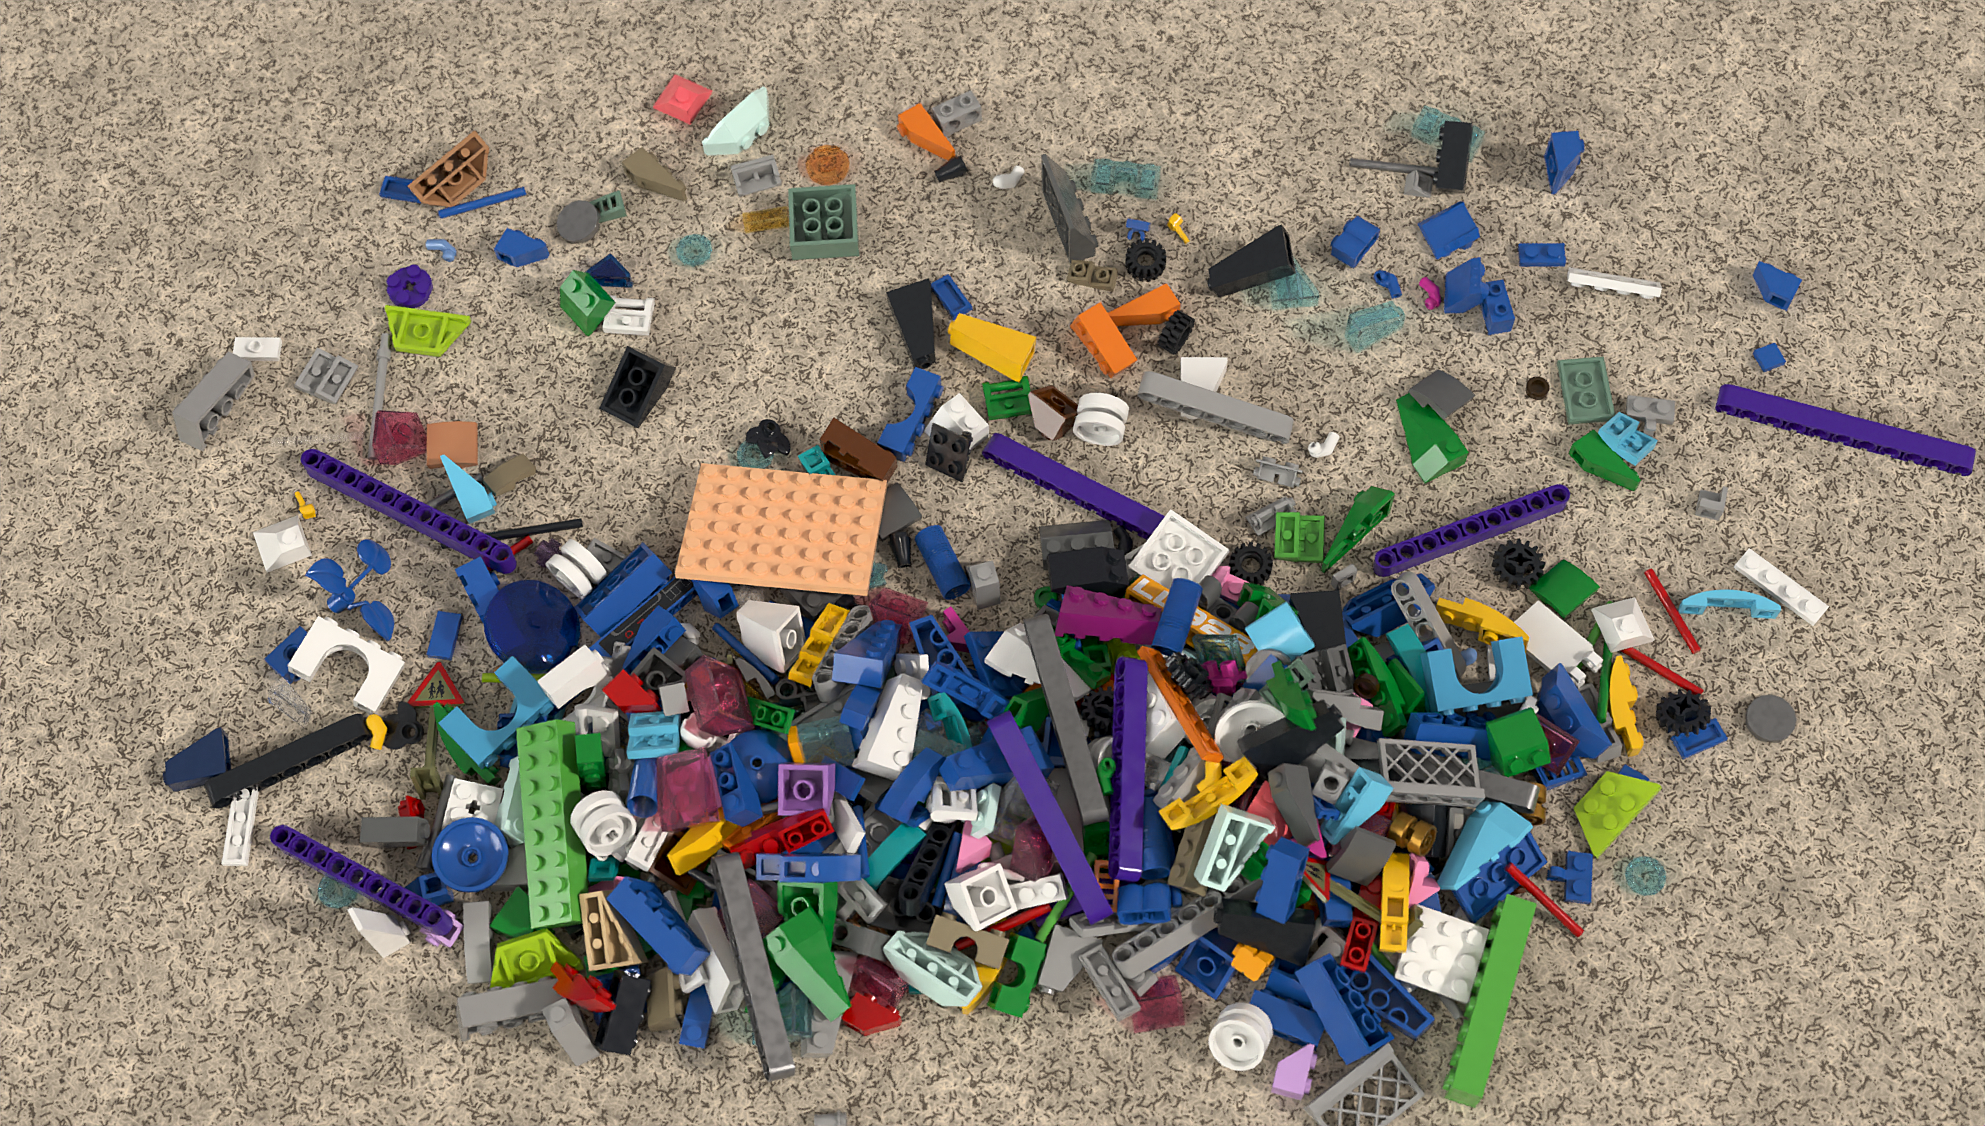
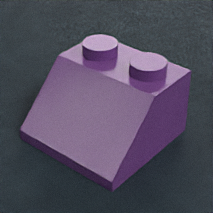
M785 762L778 764V815L793 816L824 808L827 816H829L835 790V763Z

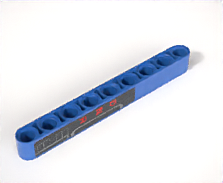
M674 576L589 649L591 651L595 649L601 656L612 657L616 641L626 643L625 645L631 647L641 623L658 605L674 616L698 595L692 580L680 579ZM585 690L578 693L559 709L553 704L554 708L548 715L550 717L556 715Z

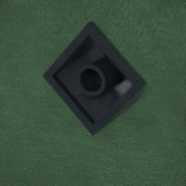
M1399 803L1398 814L1405 812L1416 817L1417 822L1424 821L1436 827V838L1425 856L1445 857L1448 806ZM1397 846L1396 853L1409 855L1411 853L1407 850V846L1405 848Z

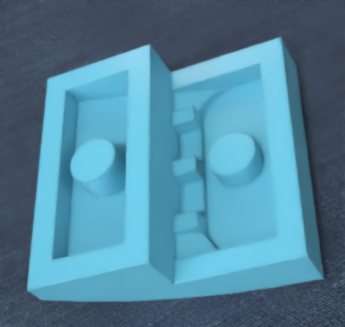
M1618 412L1599 429L1598 434L1620 457L1636 466L1655 448L1658 440L1638 431L1639 421Z
M1287 601L1245 627L1246 632L1258 651L1270 648L1280 650L1291 661L1296 659V656H1300L1315 647L1314 642L1301 625L1299 618Z
M663 711L631 714L628 725L630 737L626 751L628 759L678 756L681 713L665 716Z

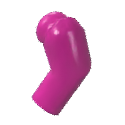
M1423 277L1419 282V286L1429 295V298L1425 299V306L1427 309L1433 310L1441 304L1440 290L1429 278Z

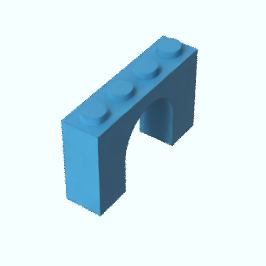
M1523 637L1491 642L1496 669L1495 678L1491 686L1480 694L1469 692L1459 683L1451 648L1421 653L1430 712H1439V714L1445 716L1454 714V709L1463 708V712L1478 710L1477 705L1486 704L1487 708L1502 706L1501 701L1510 699V704L1525 702V697L1532 696L1533 692Z
M513 656L494 672L496 677L517 700L516 714L507 726L494 731L481 729L458 707H455L439 722L441 728L481 769L492 766L504 749L507 751L517 742L516 728L535 724V721L541 715L543 717L546 716L554 708V703L546 696L537 680Z

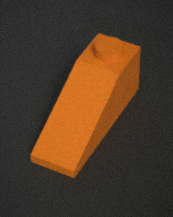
M921 103L898 115L899 124L897 129L902 137L906 136L911 143L947 161L955 156V149Z
M1166 283L1108 312L1116 326L1161 324L1169 321L1170 316H1173L1175 311L1180 310L1181 303Z

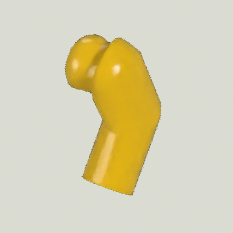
M371 714L366 718V725L373 735L370 747L381 750L387 726L379 715Z
M1205 762L1206 777L1196 785L1200 792L1222 779L1221 762Z

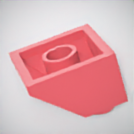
M675 74L653 108L691 125L712 94V90Z
M1265 780L1246 812L1267 818L1276 827L1263 840L1270 846L1271 844L1275 845L1281 837L1290 840L1292 833L1271 796L1269 782Z

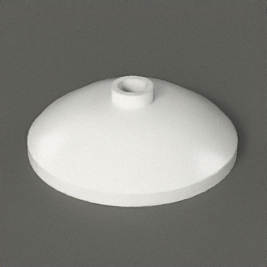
M1257 700L1241 702L1228 709L1219 719L1214 734L1215 742L1224 755L1223 760L1231 765L1244 757L1237 740L1284 718L1285 716L1282 711L1273 704ZM1250 725L1255 726L1253 729H1247ZM1250 762V764L1254 767V769H1255V770H1258V769Z

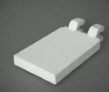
M1539 600L1514 622L1529 636L1526 654L1548 672L1558 663H1562L1578 689L1585 683L1584 678L1586 677L1576 667L1580 662L1594 673L1601 669L1603 659L1594 652L1593 645Z

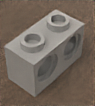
M971 90L932 108L933 121L945 137L982 121L981 105Z

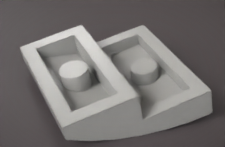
M317 348L294 384V387L317 398L336 404L359 366L339 355L335 357Z

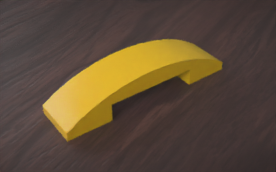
M1244 756L1223 770L1226 775L1224 778L1188 801L1183 802L1181 798H1178L1159 810V814L1169 828L1176 830L1199 823L1216 814L1220 804L1228 806L1235 801L1258 776L1257 771Z

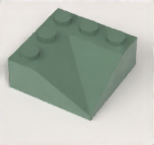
M855 184L788 188L789 234L792 260L860 256Z

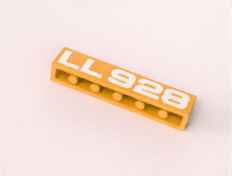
M1142 574L1126 589L1125 598L1141 604H1151L1162 608L1163 611L1170 590ZM1197 606L1185 643L1205 655L1206 653L1203 652L1199 637H1235L1238 651L1240 652L1238 657L1242 666L1237 668L1238 671H1245L1249 659L1254 653L1258 652L1251 638ZM1203 638L1205 641L1204 646H1216V643H1220L1221 645L1230 644V647H1232L1234 643L1232 638ZM1216 646V649L1227 650L1228 655H1231L1229 646ZM1214 655V656L1227 657V655Z

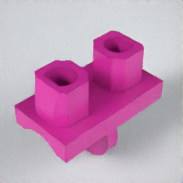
M1216 660L1206 661L1201 664L1209 674L1207 678L1212 681L1211 684L1214 686L1212 690L1216 694L1223 693L1231 697L1236 692L1235 685L1237 681L1247 678L1246 671H1238L1235 660H1227L1220 663L1221 671L1218 670Z

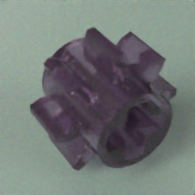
M553 538L548 542L543 539L534 552V555L538 557L536 563L546 568V562L554 554L562 555L559 549L561 543Z

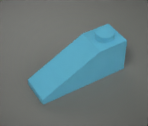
M441 455L440 458L468 523L471 524L495 514L493 507L497 503L492 492L487 494L485 488L446 455Z
M1359 767L1335 803V807L1341 813L1338 820L1334 821L1331 817L1329 820H1324L1320 826V832L1331 844L1336 845L1355 826H1360L1380 810L1394 788L1380 774Z

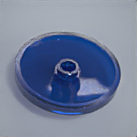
M520 580L506 585L492 598L484 616V632L489 646L504 663L513 656L529 673H545L551 671L568 658L573 646L578 645L580 622L573 604L560 590L541 581Z

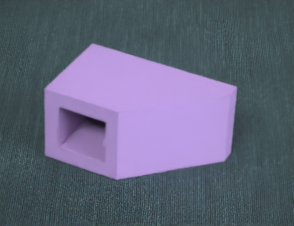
M1309 1044L1278 1062L1271 1089L1272 1093L1302 1100L1303 1094H1309L1312 1079L1307 1078L1309 1068H1315L1318 1054L1313 1053L1315 1045Z

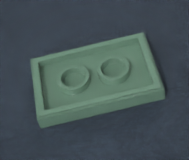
M1604 356L1557 361L1568 425L1607 422L1615 416Z

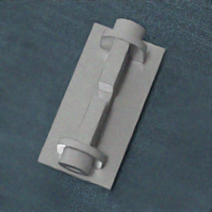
M1265 456L1262 457V460H1256L1257 463H1261L1260 468L1255 467L1253 476H1257V479L1273 482L1275 474L1280 475L1278 484L1294 488V486L1299 487L1301 478L1297 477V474L1303 473V470H1299V465L1286 462L1285 466L1276 464V459Z
M1285 496L1245 518L1256 535L1260 536L1276 527V512H1296L1293 507L1296 504L1292 497L1287 498Z

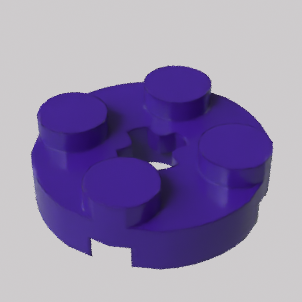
M415 264L397 270L388 276L386 281L389 298L399 307H420L428 301L429 295L433 290V283L429 274ZM408 284H411V285H412V284H415V285L413 286V289H414V290H412V291H409L408 289H406V290H404V289L406 288V285H408Z

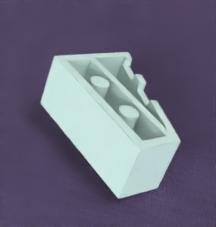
M518 756L510 760V770L507 781L504 783L502 802L499 804L494 823L503 833L508 846L511 848L525 842Z
M1220 804L1194 876L1202 885L1225 891L1244 868V863L1253 852L1256 853L1260 848V843L1276 827L1267 818Z

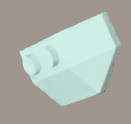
M763 86L753 91L715 126L709 137L702 141L704 153L707 156L739 154L743 149L747 150L755 138L766 133L769 127L767 88Z
M897 931L883 947V952L899 977L941 1006H968L982 988L974 961L954 947H952L951 953L926 945L930 933H905V931Z

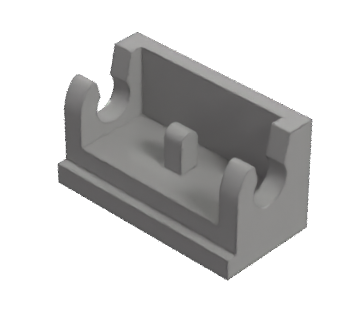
M774 155L730 166L739 197L782 185Z

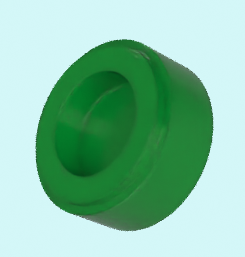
M1049 586L1040 587L1034 594V602L1039 609L1052 598L1058 601V594L1051 592Z

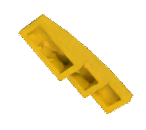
M831 603L827 604L811 628L810 636L801 648L798 660L789 671L788 679L808 687L813 685V674L850 610Z

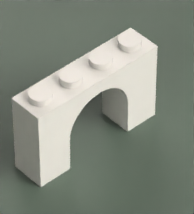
M318 616L288 664V671L311 682L327 656L340 650L353 651L366 661L369 669L366 680L353 700V706L368 714H377L404 669L405 662L402 661L403 658L395 652L390 651L387 653L381 650V646L372 640H368V642L362 640L357 632L349 628L344 630L338 627V623L329 617L323 619Z
M583 645L537 682L558 709L578 693L590 687H594L593 691L583 704L609 708L605 704L609 698L602 689L614 678L610 676L612 673L608 667L602 663L604 659L595 649L591 651L586 645ZM574 710L563 720L575 722L576 735H579L578 716L575 715ZM587 716L588 732L591 734L593 727L592 716Z

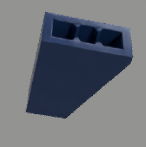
M222 727L214 729L165 762L166 771H163L165 785H168L174 792L201 787L209 779L231 770L228 734Z

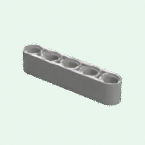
M1403 572L1391 586L1392 595L1420 642L1438 637L1443 649L1451 648L1456 676L1459 680L1467 667L1463 656L1418 576L1413 572ZM1402 583L1407 584V586L1409 587V589H1406V588L1402 585ZM1414 604L1418 605L1421 610L1416 609ZM1425 625L1430 626L1433 631L1428 630Z
M858 605L850 610L813 674L812 680L818 698L822 702L835 700L846 684L845 682L832 681L834 653L874 624L870 608L866 605Z

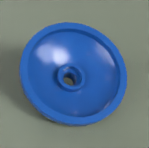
M750 730L739 734L730 743L733 744L758 793L760 804H766L778 799V764L793 762L788 744L777 734L766 730ZM758 759L762 764L760 767H754L752 765L753 761Z
M476 817L462 818L446 826L438 835L432 849L433 867L440 880L448 887L466 893L482 891L497 882L504 873L509 858L508 844L500 829L493 823ZM471 855H477L475 862H469Z

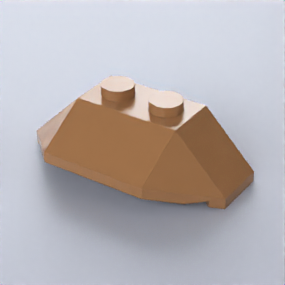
M474 130L407 187L422 204L442 207L455 206L486 180L489 154L488 145Z

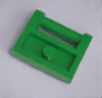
M1027 375L1023 376L1020 382L1010 380L991 384L989 382L982 383L989 421L1032 414L1028 398L1031 390ZM1022 388L1021 391L991 395L993 392Z

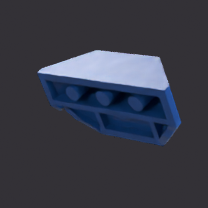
M1422 573L1416 574L1430 597L1435 589V584ZM1396 579L1389 580L1347 602L1343 608L1342 615L1352 629L1379 637L1408 623L1391 592V586ZM1402 583V585H1403L1406 589H1409V587L1407 586V584ZM1414 604L1416 609L1421 610L1418 605Z
M1558 663L1542 678L1535 704L1539 708L1536 716L1558 753L1595 759L1608 749L1612 743L1562 663Z

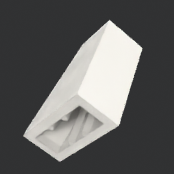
M1181 357L1180 381L1216 392L1226 373L1227 357ZM1181 412V416H1186L1188 419H1197V417Z

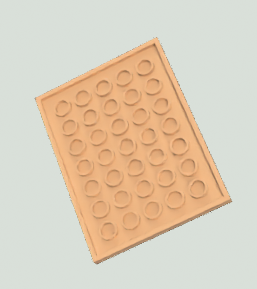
M701 463L675 576L680 579L867 596L886 495L887 480L880 481L870 478Z

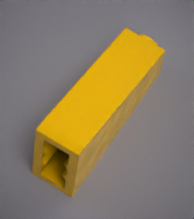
M961 313L958 314L955 321L950 322L948 327V334H951L950 345L1012 380L1020 382L1034 355L1036 336Z

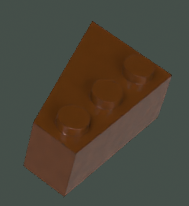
M834 417L819 439L821 450L830 463L860 478L878 479L882 482L887 480L888 483L898 467L897 459L892 452L879 447Z

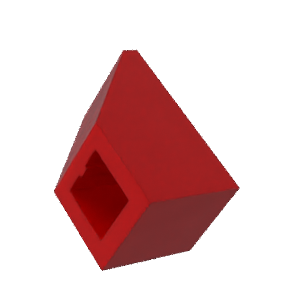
M623 669L602 689L624 714L660 712L662 710L657 703L659 697L650 688L645 691L641 687L643 684L642 680L634 672L629 675Z
M858 992L855 993L850 1002L851 1007L844 1012L841 1018L843 1025L863 1036L899 1027L902 1019L899 1015L900 1012L890 1005L883 1007L876 1003L878 1000L868 993L861 995Z

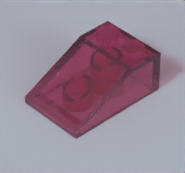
M706 747L657 758V808L662 832H676L720 822Z

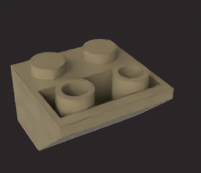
M666 967L645 976L651 980V994L647 999L648 1027L651 1032L682 1029V1021H684L686 1010L680 999V996H684L685 992L681 989L679 975Z

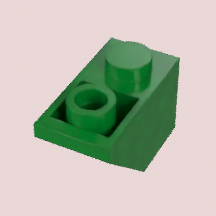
M1042 687L1014 695L1003 711L1004 713L1010 710L1019 729L1031 725L1035 733L1039 730L1049 713Z

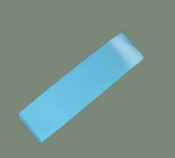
M1740 590L1701 592L1682 600L1678 607V612L1681 614L1702 615L1707 606L1751 609V618L1776 619L1781 611V606L1774 601Z

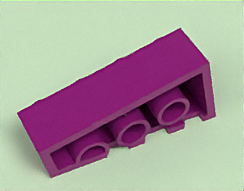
M1067 586L1058 616L1055 636L1063 637L1064 633L1075 634L1074 637L1085 639V635L1098 636L1100 641L1120 638L1122 643L1152 645L1162 608L1151 604L1133 602L1126 598L1108 596L1101 592L1096 593L1084 590L1080 587Z

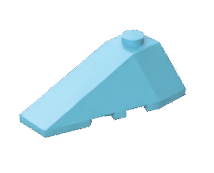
M1481 802L1468 817L1437 881L1441 887L1440 889H1459L1480 873L1479 867L1489 861L1494 862L1500 858L1498 853L1508 845L1511 848L1517 845L1533 828L1532 824L1502 802Z

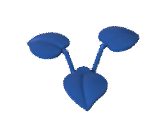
M362 540L357 546V553L359 558L368 567L348 587H346V579L343 578V569L338 563L328 558L316 561L308 569L305 576L313 579L325 590L332 593V596L327 599L329 609L339 614L346 608L351 611L355 607L362 606L360 612L363 619L388 642L392 637L394 629V618L391 611L383 603L376 600L371 603L368 601L353 603L355 593L352 590L372 568L380 575L389 571L391 560L387 551L373 540Z

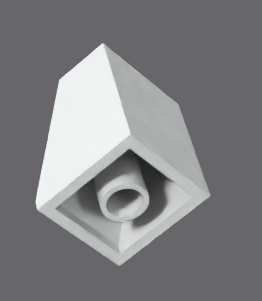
M748 600L737 611V621L740 625L743 645L764 664L781 673H785L799 657L800 650L806 642L799 606Z

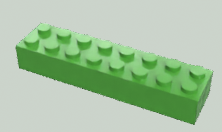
M555 719L516 728L532 929H554L583 923L579 894L588 893L585 846L571 825V814L575 806L581 801L576 757L575 722Z
M1507 894L1503 901H1498L1497 906L1493 910L1490 922L1495 924H1492L1485 943V946H1488V948L1485 947L1478 969L1481 972L1478 971L1473 983L1471 993L1474 996L1471 995L1464 1010L1463 1016L1467 1017V1020L1464 1019L1456 1041H1459L1460 1044H1457L1456 1049L1453 1050L1449 1065L1454 1067L1453 1069L1450 1068L1449 1073L1446 1074L1442 1087L1443 1090H1446V1099L1475 1108L1483 1097L1537 903Z

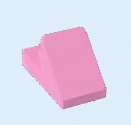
M1218 566L1212 576L1221 583L1222 591L1220 598L1237 605L1243 584L1247 581L1231 575V567Z
M1412 852L1409 857V908L1414 904L1417 905L1441 888L1435 879L1427 877L1429 863L1426 858Z

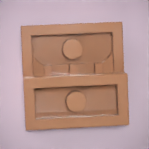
M467 421L427 424V466L430 469L444 467L440 458L441 455H446L460 468L477 466L478 424Z

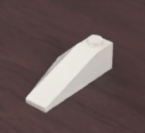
M1019 623L1005 630L985 658L984 663L1006 676L1011 677L1015 674L1026 678L1025 683L1030 685L1034 683L1041 684L1024 624ZM1062 659L1074 701L1076 702L1085 695H1088L1091 688Z
M352 907L348 909L358 931L383 958L410 943L407 935L411 932L404 920L399 922L393 915L363 908Z

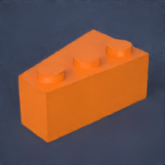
M1101 302L1079 314L1070 325L1075 334L1097 360L1101 371L1105 375L1108 374L1110 378L1134 365L1137 361V358Z

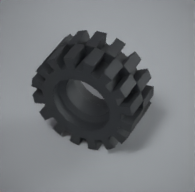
M1145 238L1143 243L1141 239L1137 240V245L1133 242L1131 248L1128 247L1125 266L1128 274L1132 273V278L1136 279L1139 277V281L1142 282L1143 278H1146L1147 282H1150L1152 277L1154 280L1158 279V274L1161 276L1166 268V251L1162 249V245L1159 243L1156 246V240H1152V243H1149V238ZM1141 255H1150L1154 258V263L1144 266L1139 264L1137 259Z
M1180 310L1175 311L1173 316H1170L1169 321L1165 323L1166 326L1159 335L1158 346L1176 355L1185 344V341L1189 339V334L1193 331L1192 328L1195 325L1194 318Z
M1249 542L1248 546L1243 543L1240 548L1237 546L1234 549V553L1232 552L1230 556V574L1249 583L1263 585L1265 580L1268 581L1272 571L1271 553L1267 554L1268 549L1266 547L1261 549V544L1257 543L1256 547L1253 546V542ZM1253 558L1259 562L1260 568L1256 572H1247L1242 568L1241 564L1245 559Z

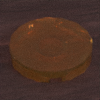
M823 145L815 148L814 152L808 155L805 164L808 176L820 185L839 183L849 173L850 168L848 155L835 145Z

